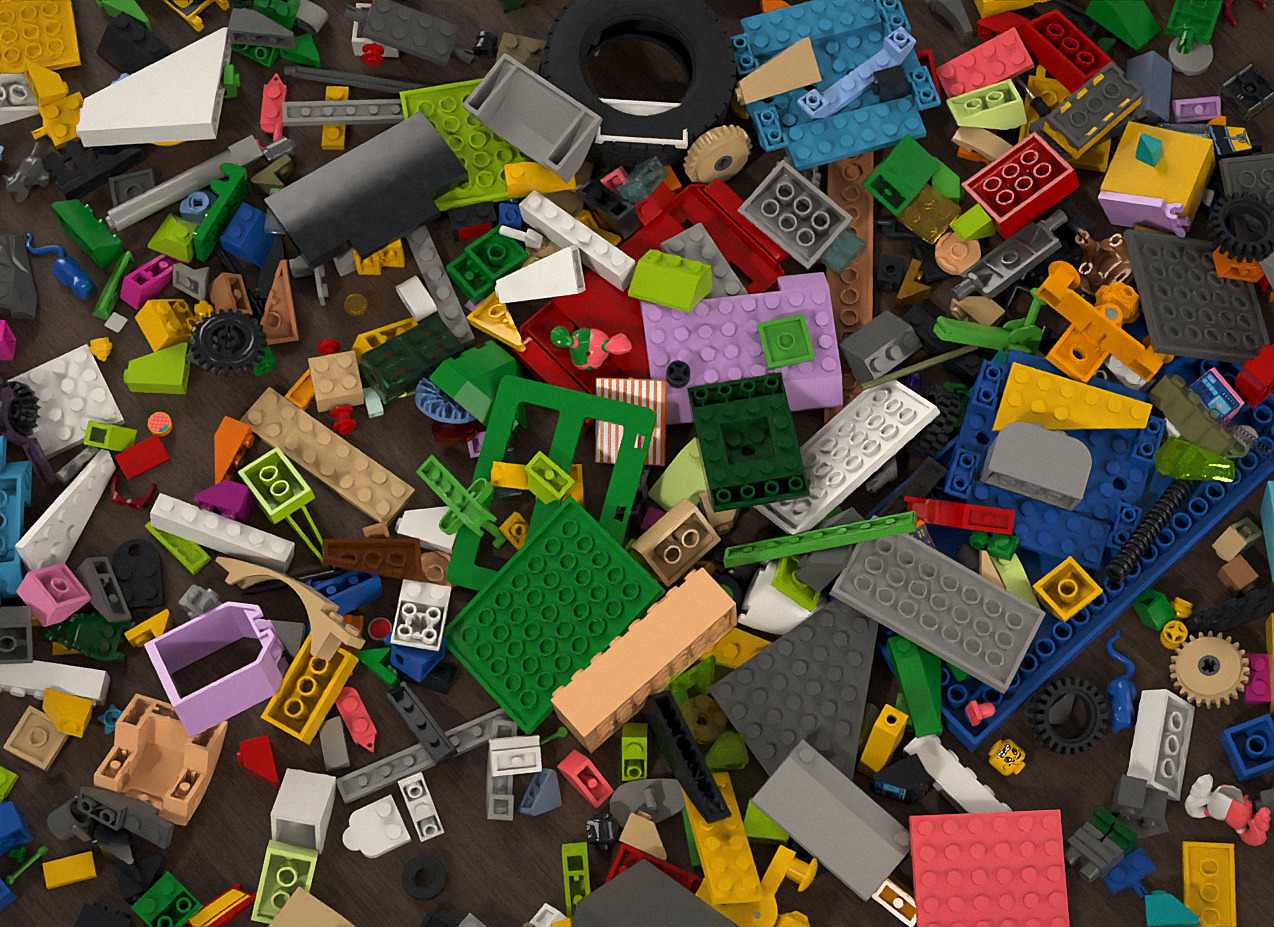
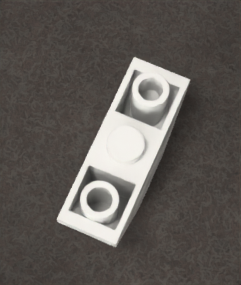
M420 772L398 781L421 842L444 833L422 773Z

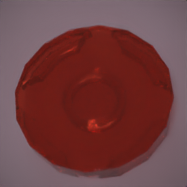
M477 419L462 424L444 423L436 420L432 425L434 440L443 446H456V442L463 441V444L468 443L479 432Z

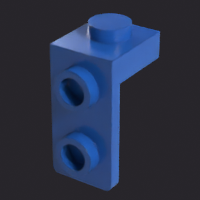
M520 198L499 203L498 225L501 224L521 231ZM515 239L516 242L520 245L521 240Z

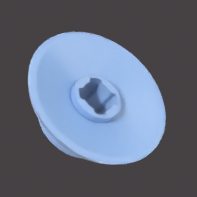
M198 190L186 196L180 204L181 217L201 225L204 221L205 212L208 208L213 207V200H217V196L207 190Z

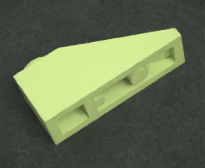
M1014 553L1011 561L989 556L1005 590L1041 610L1017 555Z

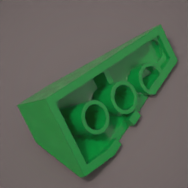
M902 635L888 638L886 649L916 738L919 739L940 733L941 658Z

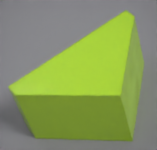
M979 203L950 225L963 242L994 236L996 233L992 219Z

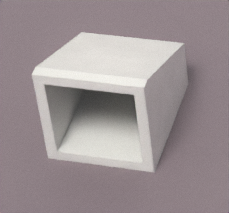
M287 768L271 812L272 840L319 850L318 854H321L336 796V777Z

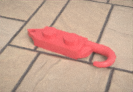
M277 73L267 85L264 84L260 120L262 131L273 135V142L282 137L284 129L282 102H286L287 86L282 83ZM256 139L255 141L257 142L261 151L264 150L265 147H262L259 143V140Z
M343 687L335 700V704L355 745L359 744L374 753L375 738L378 735L377 730L357 691L352 687Z

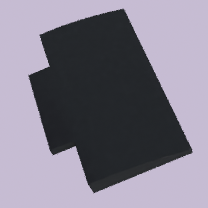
M420 111L265 198L264 202L309 269L313 270L352 247L363 261L393 242L441 216V211L434 203V200L469 181L468 171Z

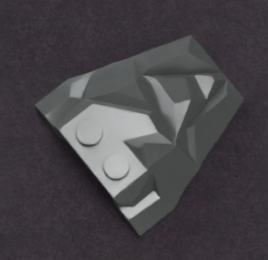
M0 233V308L11 309V318L35 320L37 294L23 235Z

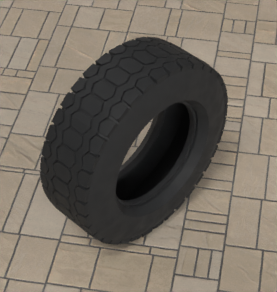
M571 0L560 11L546 38L540 77L599 115L603 119L600 124V135L683 140V130L687 129L688 132L687 149L676 148L675 145L670 144L662 145L641 142L616 141L613 143V141H604L600 144L595 143L594 138L585 157L586 161L589 163L594 161L593 165L605 170L607 167H610L609 171H613L622 165L629 175H639L640 172L642 175H646L668 165L675 169L686 163L684 158L688 156L687 151L690 150L692 144L701 135L711 129L722 126L734 91L736 60L727 30L721 20L718 21L717 15L711 8L708 9V5L702 0ZM601 33V37L597 46L591 44L594 41V39ZM626 39L644 40L659 45L674 56L684 71L688 90L677 102L681 103L678 107L654 115H633L617 110L599 99L602 97L592 86L587 74L586 65L590 58L605 45Z

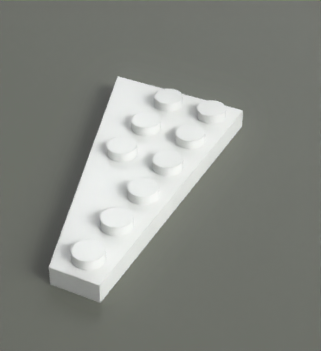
M101 449L15 545L27 572L67 561L116 469L109 451Z

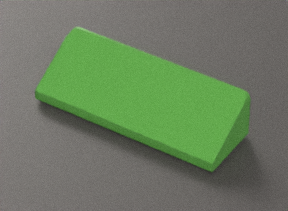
M126 251L118 259L93 310V316L104 320L109 318L121 294L123 279L131 273L135 265L130 251Z

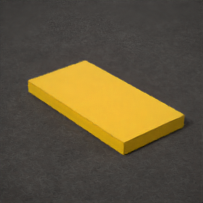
M1183 841V905L1199 917L1202 927H1237L1234 844Z

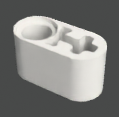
M416 275L395 286L401 300L417 322L437 311L433 299Z

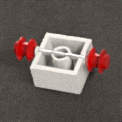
M356 3V8L364 11L370 10L371 4ZM354 21L352 34L354 54L361 56V60L366 65L374 67L383 62V57H399L400 50L362 37L364 27L361 23Z

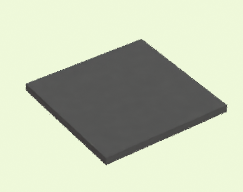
M1127 229L1123 233L1154 353L1244 364L1251 357L1253 359L1259 356L1258 352L1266 344L1271 346L1253 282L1218 277L1212 255L1218 247L1214 248L1212 241Z

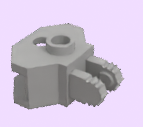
M193 584L179 600L178 605L193 620L222 605V603L219 601L220 596L212 589L208 588L206 591L202 587Z

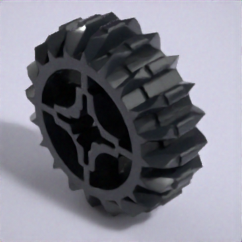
M18 381L2 382L0 384V397L3 396L2 419L6 430L4 432L0 431V436H4L9 445L18 444L21 441L28 440V435L34 434L33 427H38L36 420L40 418L38 410L41 409L37 405L39 398L35 396V391L30 389V386Z

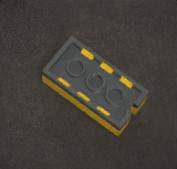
M1111 61L1046 117L1043 130L1074 159H1077L1141 104L1144 90L1132 79L1127 81L1124 78V72Z

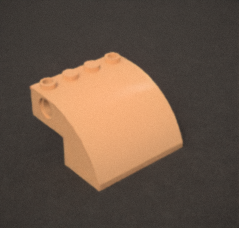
M136 693L115 723L114 746L95 772L93 788L121 793L146 802L160 809L159 817L173 824L186 826L200 804L210 783L221 753L228 721L224 720L190 738L172 704Z

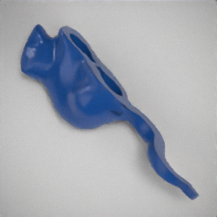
M27 233L28 241L26 248L28 252L32 255L57 253L59 257L52 268L54 277L60 284L69 286L76 297L88 300V295L96 288V285L91 277L81 270L79 262L72 257H66V252L60 245H49L41 248L32 247L33 236Z
M1116 630L1115 635L1110 637L1105 645L1107 653L1113 659L1124 664L1127 669L1124 675L1116 677L1109 683L1106 692L1107 701L1111 705L1109 723L1115 734L1121 729L1133 726L1135 717L1133 701L1137 696L1136 687L1130 681L1135 674V664L1126 656L1115 651L1112 646L1113 642L1120 638V630Z

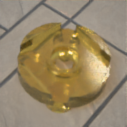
M701 694L686 700L682 704L680 711L697 745L698 743L710 745L721 737L728 718L715 700ZM696 716H703L706 719L707 725L704 726L702 723L700 726L697 724L698 718Z

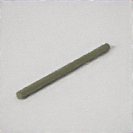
M967 345L860 384L861 390L873 388L977 350L978 346Z

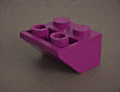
M229 480L220 482L196 494L194 497V501L199 509H205L248 525L256 505L249 486Z

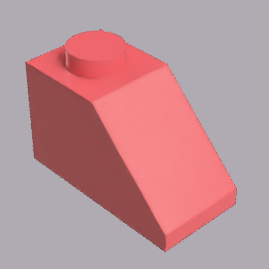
M573 750L557 766L568 782L595 808H598L614 792L589 758L576 750Z

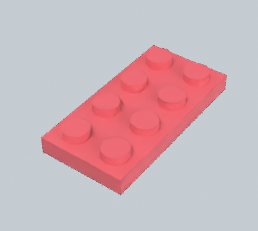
M1014 27L935 69L950 99L1007 79H1012L1035 66Z

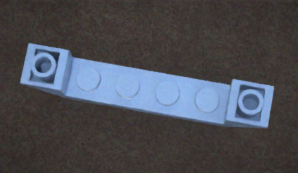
M902 26L884 38V48L821 94L815 88L798 99L797 104L811 118H827L832 116L871 88V82H874L873 72L901 65L916 44V40Z

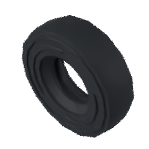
M421 855L408 861L403 869L401 879L403 888L409 896L416 900L427 901L441 894L446 886L447 875L444 866L439 860L433 856ZM421 869H429L434 875V880L428 887H420L415 883V875Z

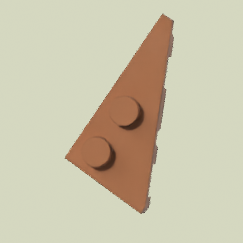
M286 259L280 260L260 325L263 326V332L267 334L266 341L268 345L299 340Z

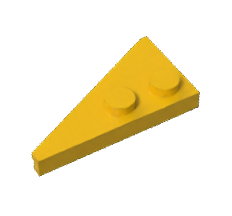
M495 291L466 317L470 325L520 352L526 349L506 304H500Z

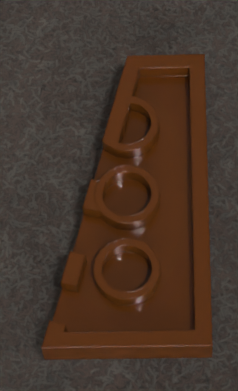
M419 538L323 539L322 541L324 565L402 580L423 581Z

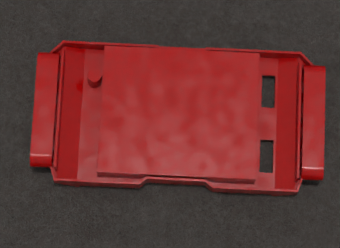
M715 178L709 184H689L672 199L662 213L647 225L640 226L616 247L635 260L637 266L638 261L650 249L663 252L661 243L685 231L681 226L685 221L691 227L701 222L727 263H730L751 283L747 288L744 286L748 294L774 292L778 288L777 277L785 276L780 263L790 256L737 212L744 201L719 178ZM588 269L583 273L585 291L578 294L554 297L520 326L519 335L526 349L523 352L514 348L511 349L518 362L539 382L591 395H596V378L628 379L633 377L634 379H650L643 316L641 315L639 299L628 296L630 285L622 292L592 269ZM556 326L565 327L570 334L580 328L598 329L604 332L609 339L622 333L630 341L632 349L621 355L609 352L608 357L596 370L594 368L591 371L580 370L573 364L568 347H559L552 343L550 339L551 331ZM586 418L583 426L589 428L595 423V419Z

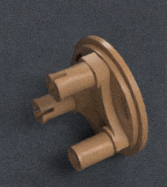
M1087 231L1080 232L1082 238L1078 235L1075 237L1076 243L1081 246L1084 253L1080 261L1081 266L1079 267V285L1085 293L1095 297L1094 294L1102 285L1109 286L1113 282L1122 281L1129 286L1135 278L1124 237L1120 234H1115L1110 238L1097 242L1091 238Z

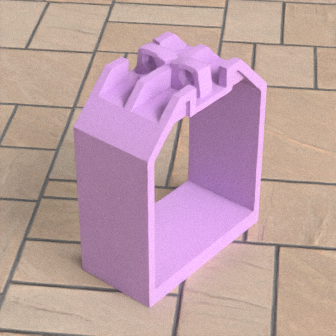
M228 601L144 644L168 698L190 738L277 693L281 681L289 669V665L285 657L281 658L282 651L285 648L277 636L271 620L259 619L264 615L258 605ZM242 637L259 639L263 648L255 662L182 698L171 673Z

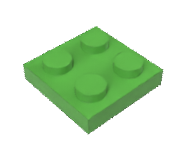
M804 314L757 324L768 371L815 360Z

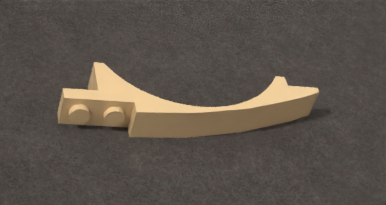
M216 558L215 561L230 572L225 580L229 585H234L238 582L237 585L245 589L261 581L277 579L283 580L297 592L309 616L311 626L310 653L314 657L330 661L341 642L361 649L366 640L358 635L360 631L350 624L346 625L343 622L344 618L337 613L340 607L312 587L283 573L232 558Z

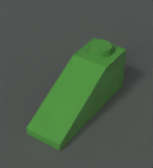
M94 0L98 8L101 9L103 7L108 15L116 18L124 11L149 32H153L149 19L134 0Z

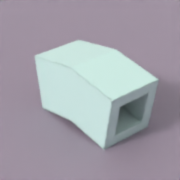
M372 386L363 389L369 418L384 415L377 387Z

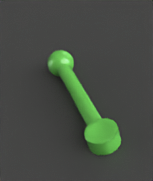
M560 727L558 732L540 740L539 746L557 737H566L567 729Z
M45 845L42 846L16 872L6 876L5 883L8 885L13 884L17 876L40 856L45 855L49 849Z

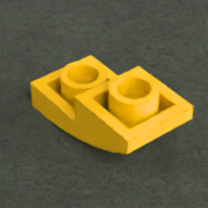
M514 512L499 527V530L519 550L525 543L529 525L520 513Z

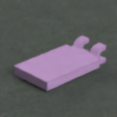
M1102 190L1098 196V200L1110 223L1127 227L1138 225L1185 237L1186 233L1180 227L1183 225L1190 226L1191 223L1189 217L1173 215L1176 212H1184V207L1181 203L1167 204L1164 199Z

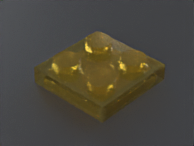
M926 183L913 200L898 214L897 220L933 245L960 215L962 210L961 207Z

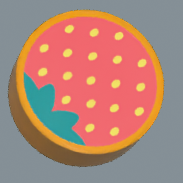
M156 412L148 419V428L153 435L162 437L169 434L172 430V421L169 415L164 412Z

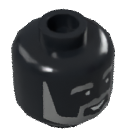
M594 814L593 818L587 821L588 844L596 846V851L611 850V845L619 842L618 820L612 818V814Z

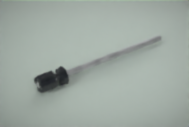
M1019 76L1014 77L1032 99L1030 105L1042 118L1049 115L1052 111L1042 100V97H1035Z

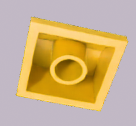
M1071 556L1033 585L1036 599L1050 614L1064 622L1103 593V590Z

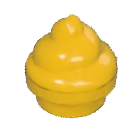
M108 337L91 340V346L89 347L91 354L105 362L113 348L112 342H109Z
M1175 597L1174 601L1170 602V606L1176 615L1173 620L1180 622L1182 619H1187L1191 616L1194 604Z

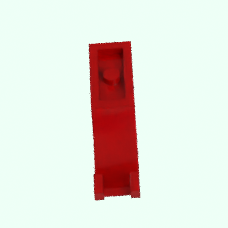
M908 496L904 498V501L908 502L907 512L915 511L917 522L922 520L923 523L1012 535L1015 510Z

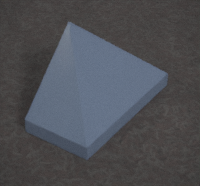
M542 768V771L535 772L517 812L536 816L562 806L556 771Z

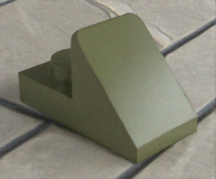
M285 154L252 177L250 182L254 192L272 195V191L285 188L281 180L287 179L295 171L292 160Z

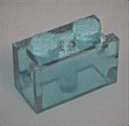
M654 156L637 165L616 189L623 199L628 200L629 204L634 205L648 198L669 173L659 159Z

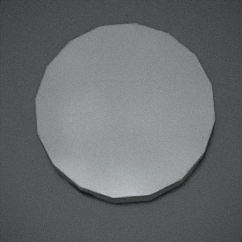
M1176 37L1170 44L1167 55L1173 69L1177 72L1181 71L1185 73L1184 75L1188 76L1199 75L1209 68L1214 54L1210 43L1207 46L1193 42L1191 51L1188 54H1183L1184 46L1181 53L1176 50L1180 37Z

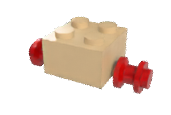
M331 338L324 339L317 346L318 352L323 354V356L308 359L318 412L331 410V417L337 420L333 424L334 431L340 434H349L357 426L356 421L350 418L354 413L352 406L364 404L355 350L337 353L341 348L340 343Z

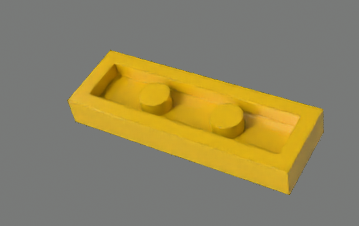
M326 86L325 101L349 100V87ZM323 125L322 149L345 150L347 125Z

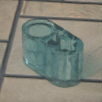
M846 229L824 252L820 262L837 275H841L860 255L866 242Z

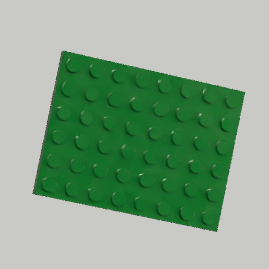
M570 495L444 629L442 637L447 639L446 647L517 725L526 734L530 735L554 710L551 702L553 692L560 686L564 685L566 687L572 682L571 677L578 670L588 668L591 665V659L599 652L604 654L610 648L609 644L619 635L623 637L629 631L628 627L635 620L640 619L666 590Z

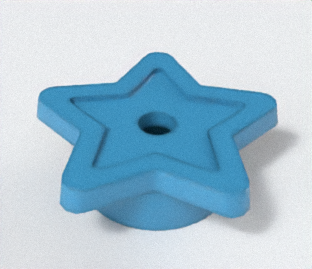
M114 704L110 705L104 715L98 716V720L105 724L106 735L115 731V723L123 713Z

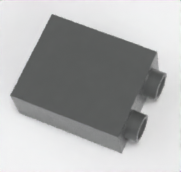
M645 859L579 900L572 927H738L737 924Z

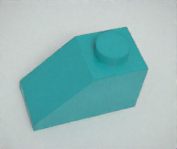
M1152 891L1151 895H1145L1148 927H1202L1199 917L1172 894H1167V891Z

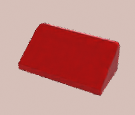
M154 435L115 455L127 481L170 460L158 435Z

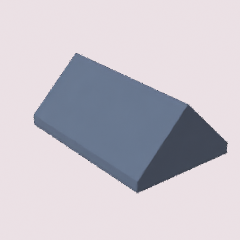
M1154 50L1127 60L1126 80L1132 79L1144 90L1141 105L1149 116L1144 123L1168 125L1172 64Z

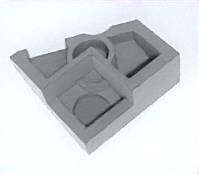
M88 445L55 474L56 480L65 487L80 470H83L100 450L95 446Z

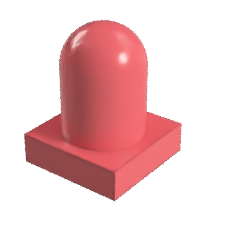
M975 700L971 701L965 708L972 727L978 725L982 719L991 717L995 713V706L990 702L977 704Z

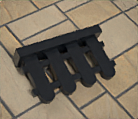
M71 140L66 143L65 149L67 153L60 157L56 152L48 153L46 155L47 165L44 167L48 172L53 171L59 181L56 185L61 189L67 201L82 198L109 182V177L121 175L147 158L140 144L117 145L118 147L110 151L107 146L84 147L83 144L79 146L76 141ZM90 148L98 157V159L92 162L84 153ZM71 159L79 169L72 174L65 165Z
M1274 582L1268 584L1264 589L1259 591L1254 589L1246 593L1242 598L1237 600L1232 598L1224 602L1220 607L1215 609L1213 607L1208 608L1198 616L1184 621L1183 624L1187 628L1188 636L1192 635L1197 639L1199 638V632H1202L1204 637H1208L1209 631H1212L1213 637H1215L1219 632L1223 634L1274 613Z

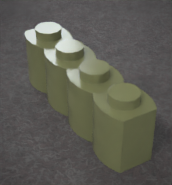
M1177 374L1165 375L1147 396L1164 413L1166 418L1180 430L1182 435L1195 446L1203 458L1209 463L1219 462L1237 443L1233 437V431L1229 432L1230 428L1226 429V426L1222 427L1219 421L1215 422L1218 417L1217 414L1211 409L1204 407L1201 403V397L1197 393L1188 390L1185 386L1186 382L1181 376Z

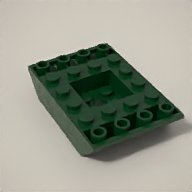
M781 372L687 388L695 439L709 503L714 513L810 497V490ZM751 449L754 451V454L752 456H744L742 451Z

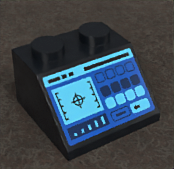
M917 753L872 774L869 789L873 793L903 803L910 800L917 802L926 796L925 793L928 790L931 779Z

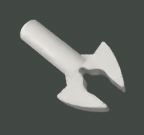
M503 225L499 229L501 235L524 241L525 247H541L543 236L529 228L527 233Z

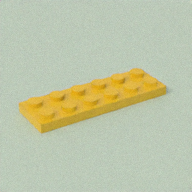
M714 772L711 774L732 815L730 818L710 824L705 821L680 785L712 904L762 901L764 896L729 773Z

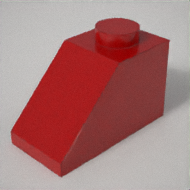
M660 178L629 202V204L634 206L641 224L645 226L662 213L675 196L662 178Z
M265 735L239 742L241 751H237V757L240 766L244 765L248 773L279 789L281 787V780L272 741L269 736Z

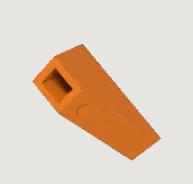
M225 416L214 435L215 485L225 480L233 481V474L236 468L239 469L241 467L246 449L250 448L254 442V433L250 425Z

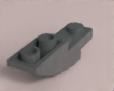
M82 787L80 789L77 809L116 831L124 827L163 849L170 845L174 824L158 816L160 809L121 793L92 787Z

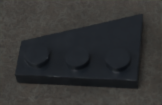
M1065 0L1037 2L1032 7V12L1038 17L1057 9L1090 40L1100 26L1098 22L1085 14V10Z

